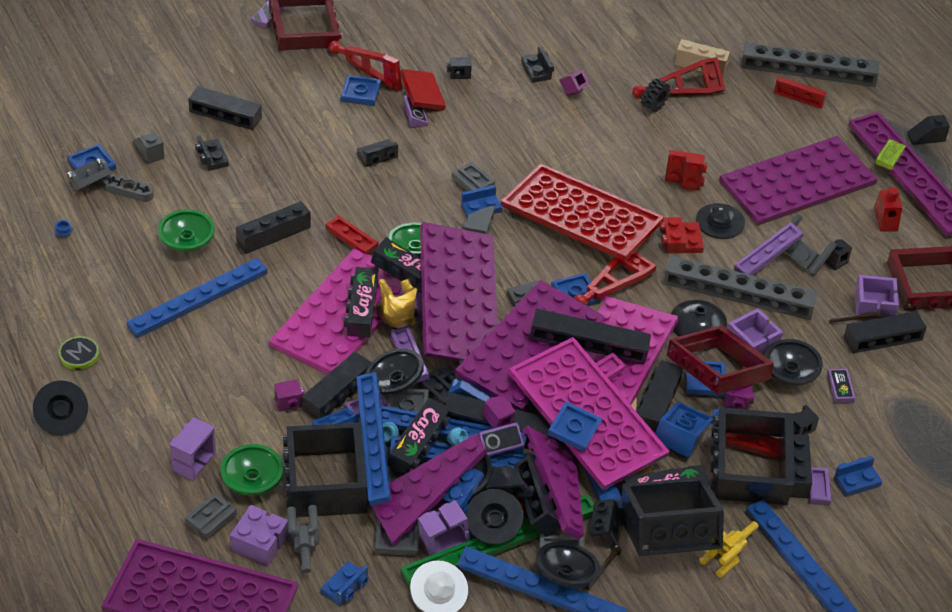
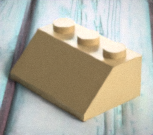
M681 39L677 48L675 65L687 67L700 60L717 57L722 77H724L732 54L730 51ZM701 67L695 69V70H697V71H701V72H702Z

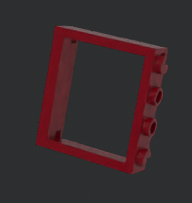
M269 0V10L278 50L328 48L330 42L342 39L341 30H338L339 20L336 19V8H333L334 1ZM325 5L331 32L285 34L279 7Z
M952 246L890 250L887 264L892 278H897V292L904 310L952 308V291L912 293L903 267L952 264Z
M723 325L670 339L666 355L717 395L770 380L774 365L771 360ZM718 346L746 368L720 375L692 352Z

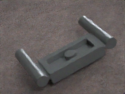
M796 214L791 223L797 227L803 217ZM800 239L785 250V252L812 274L816 275L837 244L831 241L823 253L819 255Z

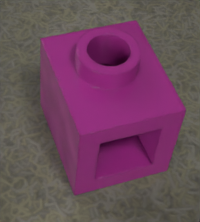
M583 68L570 72L559 79L566 94L574 93L576 95L582 92L585 86L590 84Z
M298 379L274 384V397L279 412L302 407V396L305 394L304 387H300Z
M752 385L726 392L724 407L748 410L749 404H753L755 393L751 392Z
M501 394L495 398L491 397L485 402L482 415L494 429L512 424L516 411L513 409L512 404Z

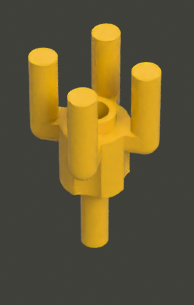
M752 521L741 532L732 530L728 535L723 531V549L704 550L707 553L699 559L700 563L706 565L716 555L720 554L722 557L719 559V562L723 566L716 571V575L722 578L739 563L737 555L748 545L746 538L759 527L758 524Z

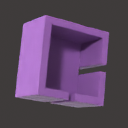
M859 275L855 287L856 315L877 312L876 309H880L881 318L896 315L899 306L897 278Z
M758 308L728 323L727 328L763 355L772 343L781 340L783 331L772 321L769 322V318Z
M194 417L183 426L180 434L170 442L173 472L192 481L195 480L204 469L203 465H207L216 454L214 426Z
M456 500L442 505L438 508L439 511L437 512L435 510L427 512L418 518L421 543L429 556L470 540L468 518Z
M250 505L230 534L231 551L269 566L278 553L277 549L282 547L289 536L288 520L272 513L268 516L267 511Z

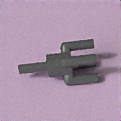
M316 505L308 507L310 524L297 526L296 508H287L290 545L294 547L295 553L301 554L303 573L311 572L310 553L316 550V545L319 543Z

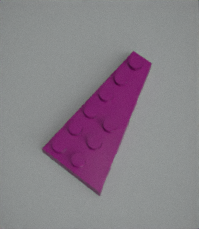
M526 426L522 432L530 440L528 447L536 455L534 462L543 484L549 487L550 492L548 496L557 507L555 514L561 529L580 540L584 536L576 456L569 448L560 445L556 440L550 439L531 427Z
M477 433L391 482V502L372 506L394 547L400 542L399 539L406 532L409 533L413 529V525L418 518L429 512L446 495V491L452 485L455 486L460 481L459 478L467 470H471L488 453Z

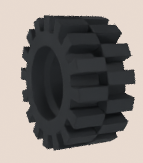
M655 78L652 80V83L648 84V87L646 86V91L643 92L644 96L641 97V104L653 112H658V109L660 110L661 106L665 105L664 102L668 100L667 97L670 95L671 89L669 84Z

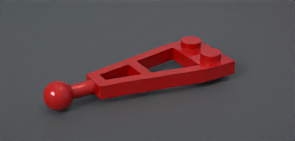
M336 40L329 43L328 48L332 54L341 53L345 55L348 62L372 78L380 79L381 83L397 92L402 89L400 61L387 54L353 46L344 48ZM370 59L382 62L384 75L371 67Z
M717 57L700 60L659 78L663 82L675 78L677 89H671L670 95H707L725 91ZM701 67L706 88H684L681 75ZM635 85L632 89L633 96L636 98L644 96L643 92L646 91V86Z
M636 252L626 262L615 257L587 286V293L576 295L574 299L587 306V301L593 297L599 300L644 280L656 271L657 265ZM619 264L634 273L621 280H617L610 275ZM602 282L608 284V286L598 289Z

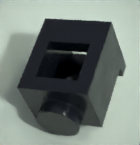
M467 55V57H450V62L446 63L447 72H450L451 79H471L472 63L470 55Z
M843 239L834 241L837 246L825 261L834 270L848 264L852 247Z
M807 405L803 406L801 412L793 414V434L808 435L816 431L819 417Z

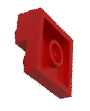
M669 150L665 181L682 183V188L699 191L700 186L704 187L705 176H702V173H706L708 164L704 162L705 155Z
M664 217V222L659 226L660 233H663L662 246H665L667 254L703 253L704 246L699 222H682V217Z

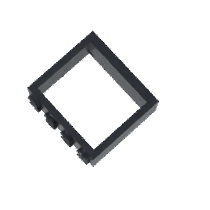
M719 407L718 415H714L713 426H711L713 443H711L710 454L713 455V461H711L710 473H713V479L710 481V488L714 491L716 498L719 500L758 502L764 499L768 504L788 505L794 487L793 413ZM725 433L779 437V478L725 474Z
M361 422L286 426L287 435H283V447H287L283 448L287 508H296V518L309 517L308 507L310 505L317 506L318 516L367 513V478ZM353 452L356 483L297 486L295 455Z
M704 477L622 484V523L639 557L723 549L724 509ZM643 545H648V549H642Z

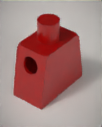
M896 187L880 190L876 199L874 211L880 232L898 231L902 203L899 190Z

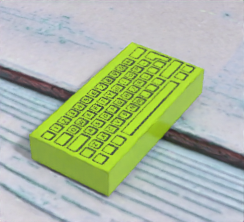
M889 139L877 157L875 164L892 170L903 154L906 145Z

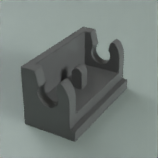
M99 158L68 172L67 176L77 192L104 179L106 176L111 175L112 172L109 170L105 160Z

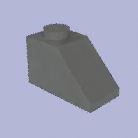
M156 132L133 140V144L148 164L165 158L163 141Z
M489 206L469 214L467 222L464 221L462 224V229L489 235L494 218V206Z

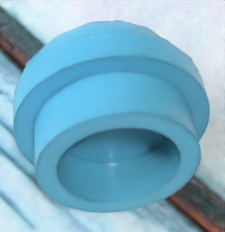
M392 422L383 423L385 442L390 443L392 436L398 437V428Z
M459 427L453 428L447 436L448 443L451 446H455L468 438L467 431Z

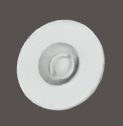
M431 561L420 566L414 573L410 583V593L416 606L423 612H458L467 599L468 584L465 576L456 566L444 561Z

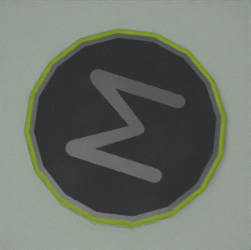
M88 337L70 338L59 349L60 362L72 370H75V368H80V370L87 369L93 366L99 358L98 345Z

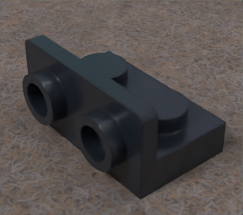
M538 46L537 54L521 57V62L532 83L552 79L554 65L548 59V53L544 51L542 46Z
M201 135L197 136L195 149L197 153H200L202 165L205 164L208 171L229 166L228 158L218 138L203 141Z
M387 139L357 148V155L365 167L397 158L398 144L397 142L392 143Z
M614 499L596 501L594 503L589 534L591 537L602 536L610 548L614 545L618 546L622 526V511Z

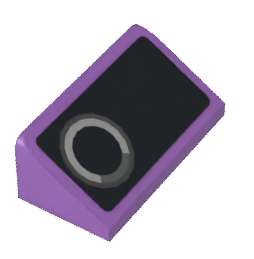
M405 95L404 107L410 126L428 125L424 109L413 107L409 96Z
M517 423L479 433V439L488 452V456L524 447Z

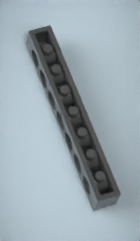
M747 42L744 45L741 68L873 87H876L879 75V61Z
M670 256L664 278V284L808 320L812 318L818 294L817 291L675 256Z

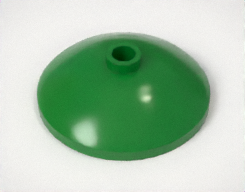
M193 209L174 211L166 215L158 226V236L161 242L173 250L184 252L204 247L212 240L215 233L212 219L207 214Z
M421 223L402 224L390 231L388 235L390 240L421 258Z
M247 444L239 446L230 451L221 463L223 482L229 489L242 495L264 494L275 488L283 477L284 468L281 457L273 449L264 445Z

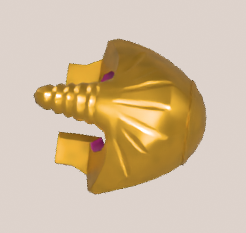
M380 279L379 285L382 301L376 304L380 317L390 327H414L416 324L414 310L417 288L412 286L410 279L401 281L400 284L404 294L396 297L386 281Z

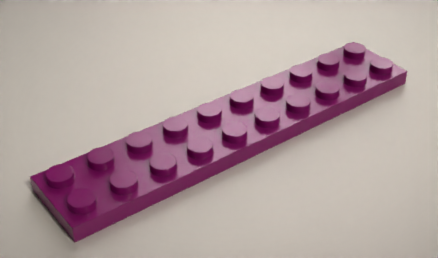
M879 112L849 120L848 126L876 158L889 139L906 145L903 154L893 169L887 170L946 237L952 236V193Z

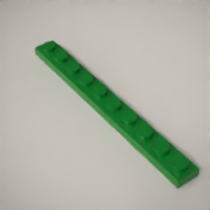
M586 494L580 497L583 519L591 517L594 509V503ZM528 517L523 519V524L518 534L508 542L493 545L474 538L401 567L400 573L410 588L414 573L425 563L444 561L457 567L466 546L493 556L536 539L542 533L531 525Z

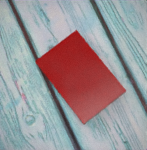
M401 69V78L413 107L445 110L446 104L433 73Z

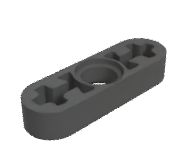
M113 174L103 179L104 189L107 192L143 202L151 201L154 198V190L150 184ZM128 186L133 187V188L130 189V190L124 189L125 187H128Z

